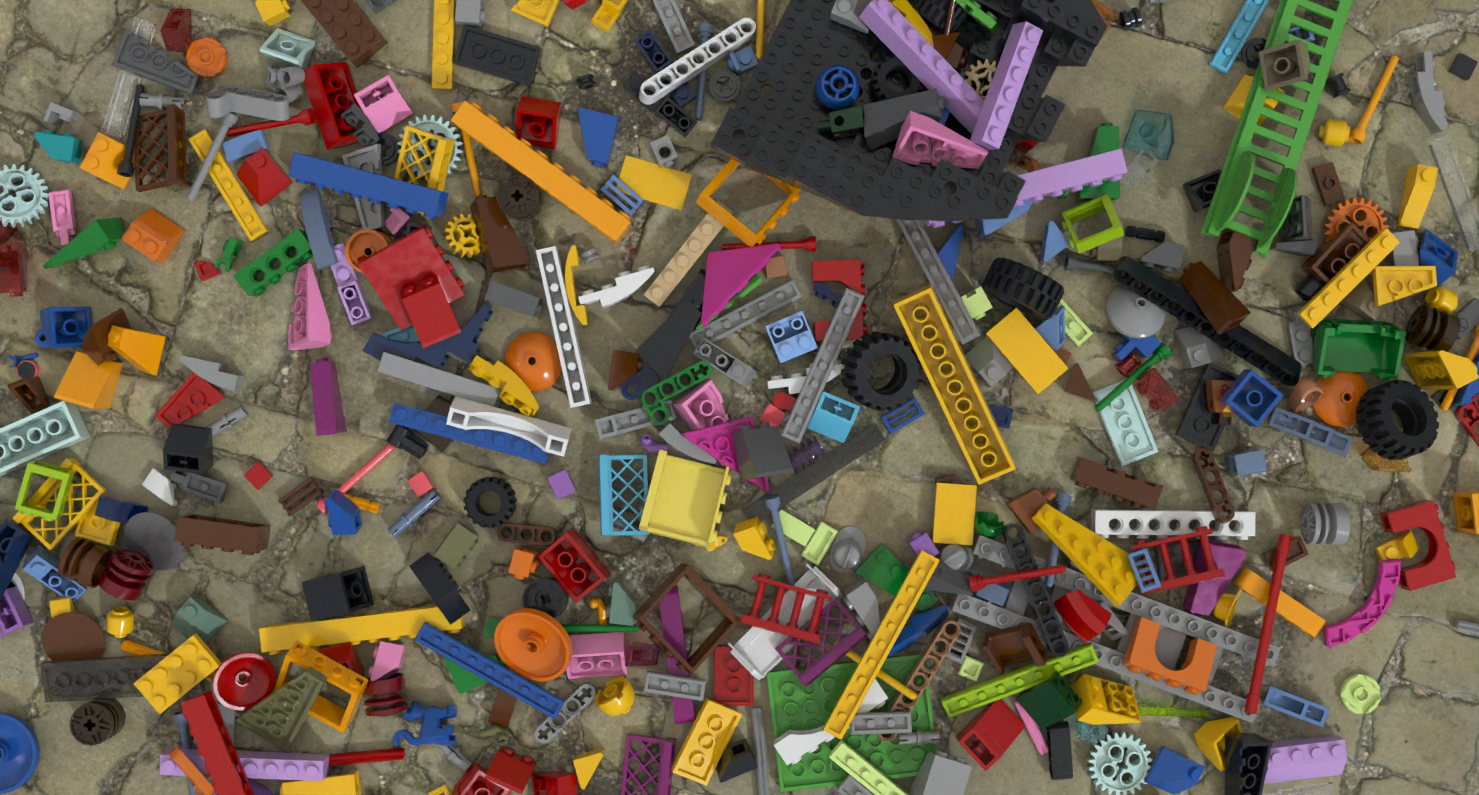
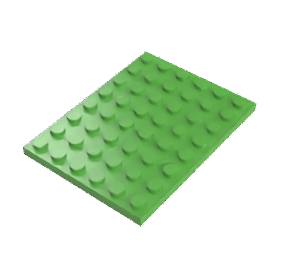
M921 653L887 657L881 670L903 684ZM855 661L835 663L807 687L801 683L791 669L768 672L767 681L774 740L788 730H811L825 725L858 663ZM800 667L796 669L801 674L803 671L807 669V667ZM876 676V680L886 693L888 699L885 700L886 703L878 709L874 707L868 712H885L898 690ZM915 676L913 683H921L923 676ZM929 684L911 711L912 732L918 729L920 731H934ZM903 695L902 700L909 701L910 698ZM850 728L847 729L842 738L846 744L889 779L917 776L928 752L936 753L937 751L936 744H921V746H916V744L898 745V735L892 741L884 742L879 738L878 734L851 735ZM834 737L829 742L823 741L818 745L819 748L812 753H805L802 755V759L795 764L790 763L786 765L776 750L780 791L786 792L840 785L849 773L830 759L829 753L838 745L841 739Z

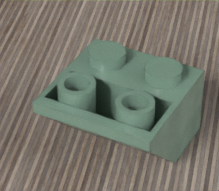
M616 578L614 583H611L609 586L608 597H611L612 600L607 605L606 617L610 618L609 623L633 626L636 620L632 616L637 612L638 600L620 578Z

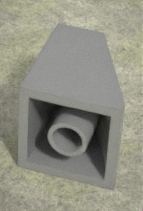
M939 750L936 753L929 751L908 794L964 795L972 766L968 765L964 758L955 756L952 759L948 757V753Z

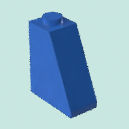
M579 107L578 112L588 161L591 162V166L597 168L609 166L620 121L619 117Z

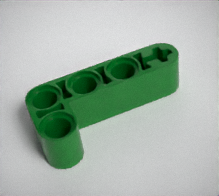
M700 361L643 391L639 396V403L650 423L656 426L665 424L669 419V413L663 401L708 378L712 373L711 365L706 361ZM700 368H705L703 374L701 373L696 376L692 374ZM681 375L688 377L687 385L680 383ZM663 384H668L671 387L669 395L663 393ZM646 393L653 395L654 401L652 404L645 402L644 396ZM656 411H660L663 414L661 422L654 419Z

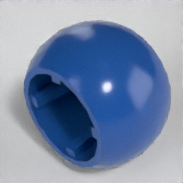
M831 65L825 68L818 76L815 86L816 95L819 101L829 109H845L851 106L858 98L860 92L859 79L856 73L849 67ZM835 81H840L843 83L844 87L842 89H836L833 86V83ZM827 88H829V92L835 96L834 98L828 95V93L825 91ZM847 90L849 95L839 99V96L845 94Z

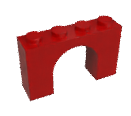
M860 259L811 262L812 283L837 282L865 296V284H861V276H864V264H860ZM861 303L845 341L862 340L861 337L867 334V324H863V316H866V304ZM831 321L814 322L815 342L823 341Z
M1421 500L1380 512L1385 532L1396 533L1418 527L1428 537L1429 550L1426 557L1417 564L1401 568L1399 582L1401 588L1408 591L1456 578V567L1449 554L1450 546L1445 540V529L1438 516L1439 508L1433 500Z

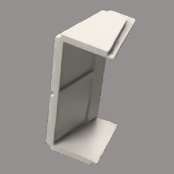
M806 564L809 570L794 586L815 592L817 589L828 591V595L832 597L831 602L835 598L840 601L843 596L840 590L816 566L812 569ZM788 590L784 594L777 619L779 624L786 626L789 623L797 592ZM804 596L797 622L798 629L811 619L816 602L815 597ZM824 600L822 609L826 607L830 603V601ZM772 608L761 618L762 620L767 621V618H770ZM752 627L734 646L730 643L728 645L732 648L730 651L732 655L755 678L760 680L783 659L775 648L789 636ZM787 644L781 650L786 656L795 645Z

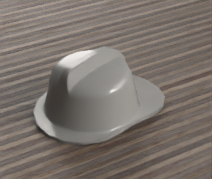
M853 526L844 527L835 537L829 559L833 568L840 573L853 572L861 563L866 548V538L860 529Z
M948 544L938 551L939 554L934 556L940 560V563L962 573L971 567L974 557L971 553L972 549L968 545Z

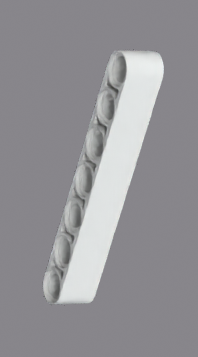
M750 18L739 20L644 81L639 92L640 101L646 105L655 103L729 55L730 52L749 42L756 29L755 22ZM741 28H747L750 32H744ZM726 38H731L734 42L729 43L726 41ZM714 48L718 53H712L709 49ZM693 59H700L702 63L697 64ZM677 69H683L686 73L680 74L677 72ZM666 79L670 84L665 85L660 80ZM651 90L654 94L647 95L644 91Z

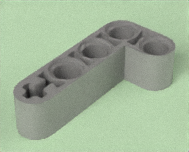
M221 85L205 94L207 114L212 118L223 117L230 112L276 121H284L290 118L289 100L285 95L235 85Z

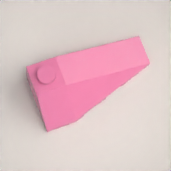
M307 263L297 270L294 290L297 300L291 309V312L295 314L293 324H289L288 350L322 348L330 344L332 338L330 322L312 264Z
M711 380L686 391L672 403L692 431L726 423L729 420L722 404L724 402L722 395Z

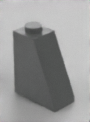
M492 280L485 296V300L534 318H536L537 314H541L544 305L539 297Z

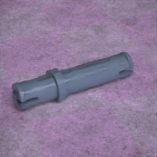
M432 489L408 512L402 513L400 519L387 528L389 533L393 532L392 536L397 538L400 533L408 526L411 527L416 519L440 500L441 496Z

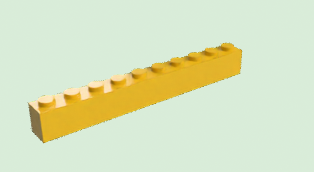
M433 605L324 618L315 621L307 620L265 625L259 628L261 651L269 652V655L279 654L281 650H290L296 641L316 650L320 649L321 645L331 647L345 642L357 645L361 644L362 640L375 643L380 642L381 638L387 637L389 641L401 639L400 636L408 635V638H416L425 621L442 631L448 630V633H457L465 626V618L462 616L450 625L438 606Z

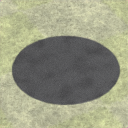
M143 512L134 515L127 522L124 529V540L127 549L140 553L151 560L154 564V570H167L179 563L183 555L184 546L181 545V542L174 541L176 527L165 517L156 513Z

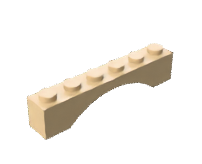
M719 200L716 202L727 212H729L732 216H734V212L730 210L727 206H725ZM707 213L645 292L644 296L661 309L691 267L725 226Z

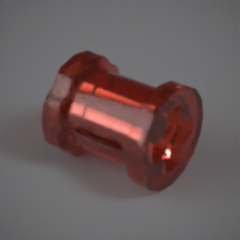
M1130 352L1119 364L1116 363L1114 367L1124 377H1128L1129 373L1142 363Z

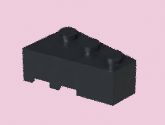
M430 552L409 565V567L451 625L471 610L459 594L462 589L457 582L453 581L451 583L450 580L453 577L447 569L442 570L443 563L438 558H433Z

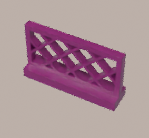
M837 598L821 610L819 619H825L826 626L825 631H817L818 633L825 634L824 645L812 644V642L809 644L798 643L799 639L797 638L795 642H791L794 638L789 636L775 648L805 687L868 637ZM836 604L841 609V618L829 617L830 609ZM845 614L848 619H844L843 615ZM810 620L807 621L804 625H802L799 628V630L806 631V628L809 627ZM829 620L840 621L839 632L828 631ZM843 621L852 622L856 629L851 633H842ZM827 634L839 635L838 643L835 646L826 645ZM787 644L795 645L794 656H785L781 649ZM798 645L809 646L808 658L797 657ZM812 647L823 648L822 657L819 659L811 658ZM796 660L808 661L807 669L801 674L796 669Z
M627 734L621 795H626V792L629 795H634L640 789L646 795H651L645 788V785L651 780L657 786V791L653 795H671L673 772L670 769L674 763L676 738L668 737L665 739ZM632 739L639 740L643 745V748L637 753L631 747ZM653 742L661 743V752L656 756L648 747ZM644 749L652 757L646 764L638 756ZM634 757L642 766L636 772H633L629 767V761ZM653 760L659 766V772L654 776L647 768V765ZM642 769L650 777L644 784L636 776ZM632 777L640 786L633 792L627 787V781Z

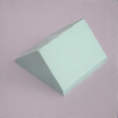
M277 28L260 47V52L270 59L291 66L298 65L303 70H306L315 41Z

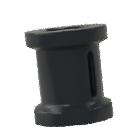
M1343 73L1326 80V83L1330 84L1334 93L1333 98L1351 91L1346 86Z

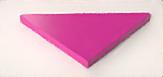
M779 244L709 252L707 256L701 324L707 326L709 324L708 321L716 313L719 314L729 303L728 301L749 283L748 280L769 262L772 255L776 251L779 252L781 250V246Z
M753 416L682 433V437L739 474L733 432L740 431V427L751 425L752 429L756 428ZM767 476L746 479L764 492L770 491Z

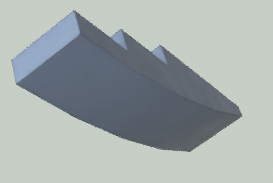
M317 189L300 196L304 224L317 269L322 270L339 263L333 247L335 242L330 230L332 225L320 191Z
M1278 407L1275 408L1268 425L1346 457L1353 441V437Z

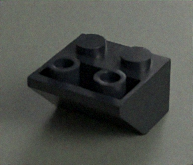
M172 424L163 449L164 470L204 474L213 466L212 428Z

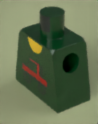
M861 106L830 112V120L819 121L820 134L832 132L834 138L857 136L858 132L864 135V111Z

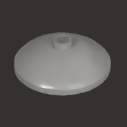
M1124 285L1115 288L1106 302V314L1110 323L1125 336L1138 339L1147 338L1157 333L1164 324L1166 313L1163 309Z

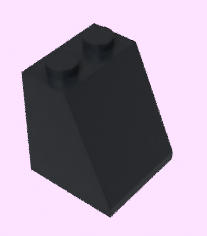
M365 566L302 582L311 621L348 614L374 604Z

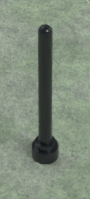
M142 84L136 86L124 159L117 167V174L124 177H134L135 172L132 158L141 111L139 98H143L140 97V94L144 93V86Z

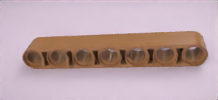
M946 618L942 620L903 682V685L917 694L916 699L904 701L902 700L904 694L898 691L885 712L896 709L912 711L960 634V626L954 619ZM948 624H954L955 626L954 631L951 633H946L945 631ZM938 641L944 642V647L941 650L935 649V643ZM927 658L933 659V664L930 667L924 666V661ZM917 675L923 676V680L919 684L913 683V679ZM897 733L878 734L879 738L884 742L892 741Z

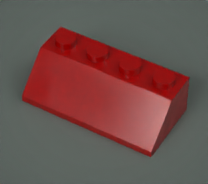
M347 62L311 65L304 71V85L326 149L344 148L359 143L352 135L356 129L349 125L341 116L344 110L354 103L361 109L354 96L357 91Z

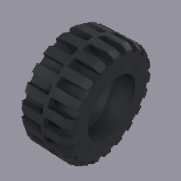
M998 257L993 261L982 283L983 291L1012 308L1017 307L1021 312L1043 320L1053 317L1064 294L1063 286L1051 277L1022 263L1003 257Z
M872 332V335H863L861 337L862 340L856 339L853 342L854 347L852 349L848 348L845 352L848 354L847 358L842 360V364L845 365L844 369H841V376L845 377L842 383L848 389L847 393L858 403L878 411H885L886 409L891 411L896 409V405L901 407L906 404L905 400L907 398L911 399L914 396L912 392L914 389H918L920 384H917V381L922 377V373L919 372V368L922 365L916 359L918 356L915 350H913V346L909 342L904 341L903 338L886 332ZM888 353L894 360V375L886 386L873 389L868 382V368L877 356Z
M1405 380L1386 382L1368 390L1360 398L1359 405L1356 408L1358 416L1355 418L1356 424L1359 425L1358 432L1362 434V440L1370 446V450L1374 453L1378 452L1377 455L1389 460H1402L1422 453L1433 445L1438 434L1436 431L1439 428V422H1437L1438 413L1434 410L1433 406L1435 405L1433 401L1428 399L1429 395L1426 392H1422L1419 386L1412 385L1411 382ZM1391 408L1400 417L1403 432L1394 423Z

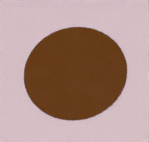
M68 612L59 614L48 621L42 632V645L48 657L57 665L66 669L82 670L93 666L100 660L105 649V638L99 625L91 618L80 613Z

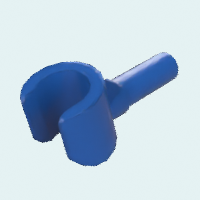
M36 352L26 356H8L6 360H15L14 365L9 366L13 368L17 367L22 361L39 356Z

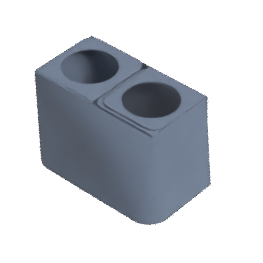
M1249 448L1224 453L1228 474L1247 475L1267 471L1264 450Z

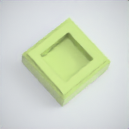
M966 655L957 673L977 682L984 663Z

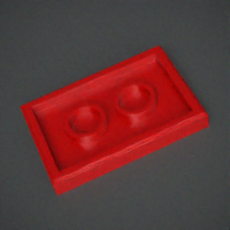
M718 645L714 649V701L725 706H754V676L730 652L732 648L729 645Z

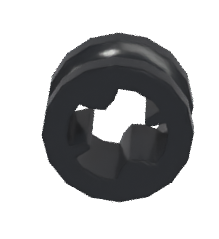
M588 74L577 79V83H580L579 89L586 90L596 86V81H593L594 75Z

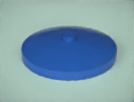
M0 712V794H5L21 787L32 777L39 763L40 747L35 732L27 722L16 715Z

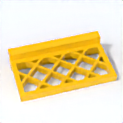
M406 125L394 178L402 180L401 174L407 170L412 179L408 182L420 185L417 180L425 176L428 182L427 187L443 191L455 139L444 138ZM411 132L417 133L420 142L415 145L410 140ZM429 139L438 141L436 149L432 152L426 143ZM422 144L427 154L420 158L415 148ZM411 150L416 161L408 164L405 157L406 153ZM427 157L432 162V168L428 171L422 163V160ZM418 163L423 173L415 177L411 167ZM417 211V213L422 214L421 216H423L424 212Z
M66 458L60 465V467L74 470L75 473L78 471L82 475V484H73V480L67 499L69 502V513L62 514L69 515V524L66 527H60V518L55 520V528H47L46 520L41 519V528L36 529L31 524V521L39 516L23 515L20 513V510L12 518L18 524L22 523L49 550L55 549L107 491L80 466L81 463L76 458ZM49 477L26 504L46 509V505L49 502L55 501L56 503L62 480ZM88 485H93L98 490L93 497H87ZM73 486H82V498H73ZM73 500H82L83 509L80 512H74ZM47 530H55L56 539L52 543L47 539Z

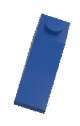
M961 225L956 228L938 251V255L952 281L964 228Z

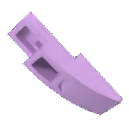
M345 243L333 246L339 263L332 265L331 269L338 284L337 289L351 325L371 319L369 306L358 272L346 260Z

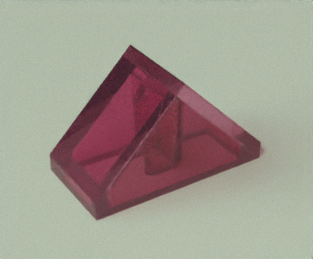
M629 641L625 666L657 665L660 645Z

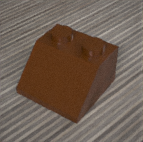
M122 308L88 328L81 349L97 365L105 361L110 362L118 354L107 345L108 334L111 331L112 325L131 329L125 311Z

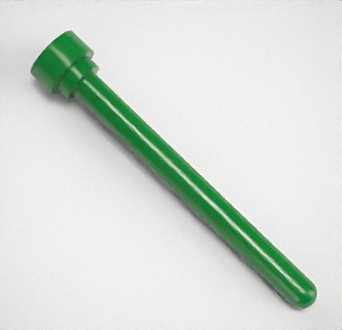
M1161 342L1148 360L1096 404L1095 410L1098 412L1102 411L1157 361L1166 360L1172 355L1170 348Z
M561 624L567 632L640 631L636 624L633 626L620 624Z

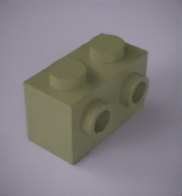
M458 520L435 550L434 556L452 569L456 565L460 567L466 559L464 555L468 549L472 551L477 545L478 534Z

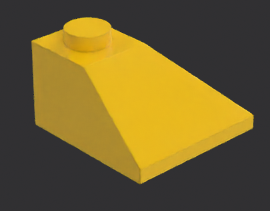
M1244 74L1222 109L1240 119L1254 77ZM1280 88L1273 89V90H1276V91L1281 92V93H1283V94H1284V92H1285V91H1283V90L1280 89ZM1266 97L1263 106L1273 110L1278 101ZM1260 115L1257 125L1260 126L1266 117Z
M1229 717L1206 722L1194 733L1198 749L1219 771L1223 772L1225 770V734L1243 733L1239 718Z

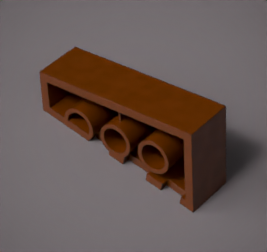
M1082 457L1077 458L1070 480L1075 481L1074 485L1084 489L1087 486L1093 487V492L1105 496L1107 492L1113 495L1112 499L1124 502V499L1132 501L1130 505L1140 509L1143 506L1155 509L1163 485L1149 483L1140 477L1130 476L1125 472L1113 468L1110 469L1108 466Z

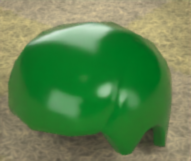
M983 511L976 513L974 529L979 535L987 538H995L1002 535L1004 521L999 523L998 515Z

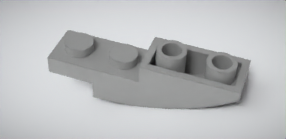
M1424 51L1415 56L1416 73L1408 76L1409 85L1420 118L1432 134H1437L1445 131L1447 125V118L1444 116L1445 97L1443 96V90L1435 91L1436 79L1433 74L1435 60L1432 57V51Z

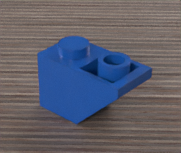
M333 490L325 499V508L328 509L329 514L328 525L331 527L332 535H356L362 527L359 507L338 490Z

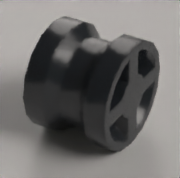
M1137 7L1131 8L1128 12L1122 11L1119 13V21L1124 31L1130 30L1131 27L1137 28L1142 26L1141 14Z

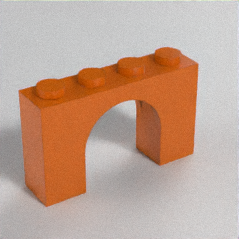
M1143 617L1135 619L1122 665L1128 667L1130 672L1147 674L1149 679L1166 681V685L1178 688L1179 686L1185 688V692L1197 695L1198 693L1206 692L1217 645L1199 638L1191 640L1184 665L1177 671L1169 670L1158 661L1155 654V643L1161 624Z

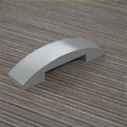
M672 400L664 401L663 403L669 413L667 421L676 419ZM642 408L594 420L599 439L653 425ZM656 411L654 419L661 422L663 414L660 411Z

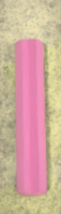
M1015 701L1014 704L1038 752L1041 755L1049 752V748L1037 724L1019 702Z

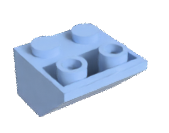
M803 311L765 326L780 364L818 348Z

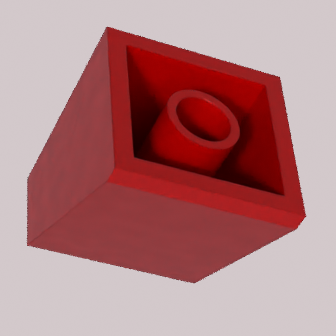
M438 277L427 278L421 284L408 286L403 289V292H400L402 302L423 348L461 333L458 318Z

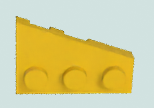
M1376 266L1372 270L1375 308L1437 286L1436 266Z

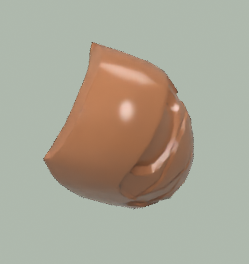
M1309 378L1300 380L1290 394L1289 403L1292 411L1296 414L1309 408L1323 396L1324 392L1314 380Z

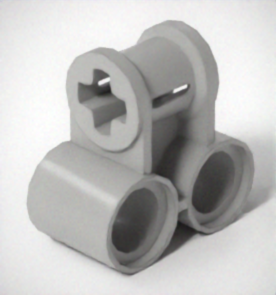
M268 63L266 67L268 74L264 80V85L273 89L276 94L287 96L289 103L299 101L301 99V89L297 84L304 82V70L298 65L285 68L278 63Z

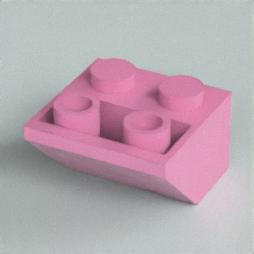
M390 75L354 94L361 109L378 133L386 131L413 115L396 82Z

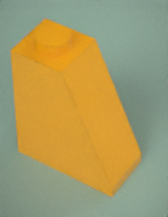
M112 325L111 331L108 334L107 345L140 371L157 376L166 336Z

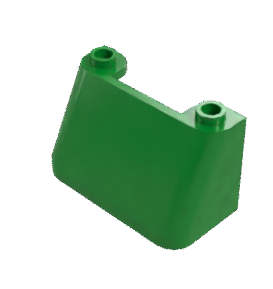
M1323 318L1313 328L1314 372L1317 376L1329 378L1330 375L1335 374V371L1373 373L1380 380L1398 378L1406 331L1393 323L1385 321Z

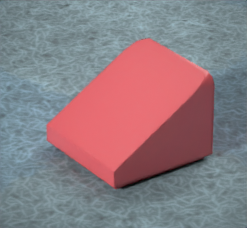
M769 403L759 420L763 423H769L770 427L779 426L786 414Z
M425 470L408 480L418 498L435 488Z

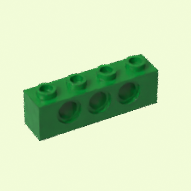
M296 229L233 275L245 293L253 297L262 295L266 291L265 288L270 284L278 283L282 280L281 276L285 273H291L296 270L300 262L311 259L313 254L307 234L304 230ZM295 247L297 254L291 258L289 252ZM279 259L281 263L280 267L278 269H274L273 263L275 260ZM260 271L264 272V278L262 281H259L257 279V275Z

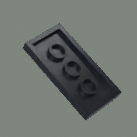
M464 25L453 64L531 87L542 49L535 45Z
M1212 363L1206 364L1175 435L1210 451H1214L1225 425H1219L1218 412H1209L1205 380L1235 381L1239 375Z

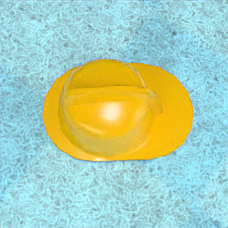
M1244 586L1240 588L1237 595L1223 593L1211 612L1216 618L1225 622V627L1227 628L1233 619L1237 600Z

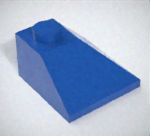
M1426 229L1422 237L1420 262L1421 266H1436V287H1438L1455 273L1458 252Z
M90 306L49 307L40 310L41 330L51 348L82 347L88 328L91 326Z
M1161 746L1144 782L1175 795L1195 786L1205 767L1187 756Z

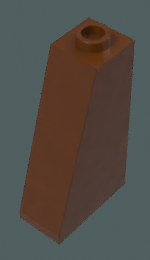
M487 195L476 197L470 208L476 225L477 235L479 236L487 273L526 268L531 263V259L506 215L499 207L496 198L487 197Z
M1202 261L1194 264L1191 262L1183 269L1184 273L1179 279L1219 335L1239 326L1251 313Z

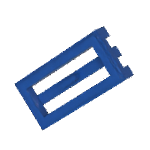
M913 397L906 401V404L896 407L895 410L889 411L880 418L888 429L889 434H892L925 413L916 398ZM914 403L915 406L887 421L886 418ZM918 410L919 413L891 428V424Z

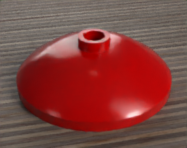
M255 652L234 654L225 659L217 668L213 677L214 694L218 701L227 708L249 710L272 693L276 682L275 670L270 661L261 654ZM245 674V677L239 678V675Z

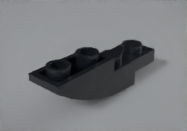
M634 70L622 87L645 108L685 138L697 124V121L668 96H664L650 105L642 103L639 99V92L642 83L646 79ZM651 90L644 91L647 95L654 94Z

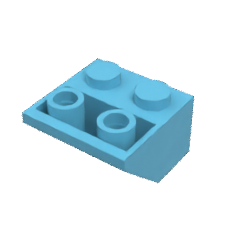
M823 391L807 428L844 443L853 426L860 406Z

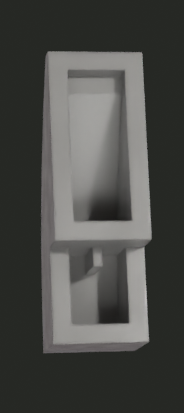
M180 355L179 359L199 377L221 388L241 391L244 376L225 372L226 364Z
M671 423L659 433L667 443L682 453L704 462L713 464L717 462V459L682 437V434Z

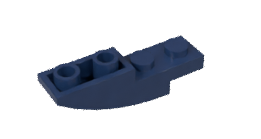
M648 30L634 40L655 74L674 63L651 30ZM666 79L660 80L665 85L670 84ZM687 82L669 93L681 108L697 98V95Z

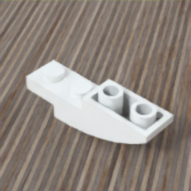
M647 265L637 268L638 272L630 274V271L619 273V277L615 278L617 286L613 287V284L602 286L601 291L594 292V289L582 292L583 296L578 297L580 305L600 301L602 307L605 308L621 302L640 290L652 278L655 270Z
M841 360L835 362L827 382L839 375L841 369H844L845 365L841 364ZM810 368L805 369L806 376L804 377L802 373L790 374L791 378L783 379V375L772 376L771 381H767L768 389L788 387V395L800 393Z

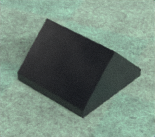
M1220 169L1183 184L1194 213L1210 206L1222 172Z

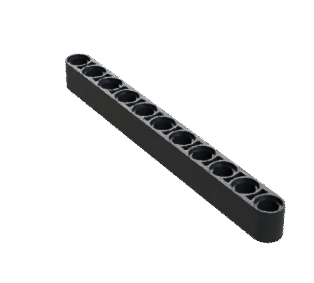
M1123 256L1118 259L1113 273V277L1117 282L1282 384L1295 386L1299 382L1302 368L1300 362L1240 325L1219 335L1189 293L1130 257Z

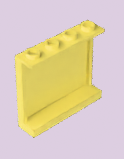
M659 450L639 530L710 548L711 542L715 543L718 531L714 530L715 524H720L722 512L719 511L720 504H725L727 493L724 492L725 485L729 486L732 474L728 473L730 467H726L725 470L667 455V451Z

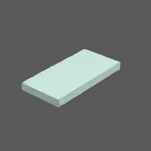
M1124 380L1094 391L1093 394L1097 400L1095 405ZM1131 384L1099 412L1120 466L1159 452Z

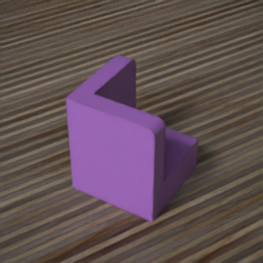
M566 470L548 477L557 499L578 490L575 483H572Z

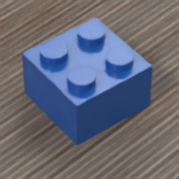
M1244 369L1218 401L1247 425L1258 427L1284 395L1252 369Z

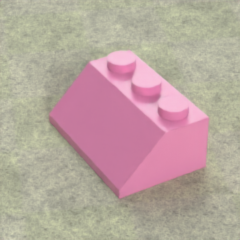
M624 632L574 634L569 636L573 654L571 662L566 668L568 679L627 675Z

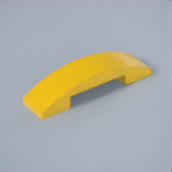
M573 245L568 253L565 266L566 292L569 303L579 321L584 326H589L586 305L578 306L573 268L580 267L578 247Z

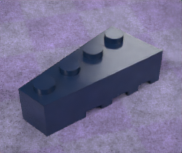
M8 520L0 527V600L33 539L32 536Z

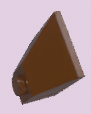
M613 350L608 390H617L634 377L638 370L642 369L643 358H639L640 355L638 353Z

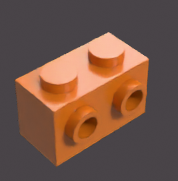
M521 545L515 548L508 573L513 574L512 577L524 580L525 577L528 578L535 571L537 572L540 560L537 559L539 550Z

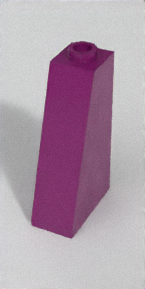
M328 358L316 359V363L310 364L316 435L323 436L347 432L335 361H328Z
M1209 540L1215 566H1218V569L1223 568L1225 577L1188 585L1183 606L1190 614L1199 617L1201 614L1210 615L1247 555V551L1240 545ZM1201 544L1194 564V569L1197 570L1198 574L1206 572L1205 568H1207Z

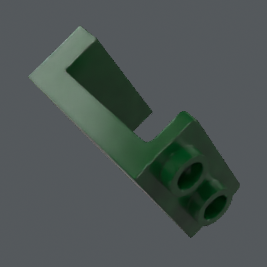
M1058 671L1054 672L1048 680L1021 691L1016 697V700L1040 729L1075 714L1082 703L1079 695L1075 693Z

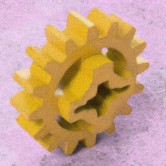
M460 214L458 218L454 216L451 222L449 221L446 224L447 228L443 231L445 235H448L443 240L450 243L447 248H453V254L460 252V257L467 254L468 258H471L473 253L478 255L481 246L471 214H468L466 218H464L463 214Z

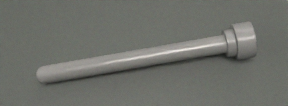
M228 113L220 117L221 126L187 195L189 201L195 200L228 129L236 125L238 117Z

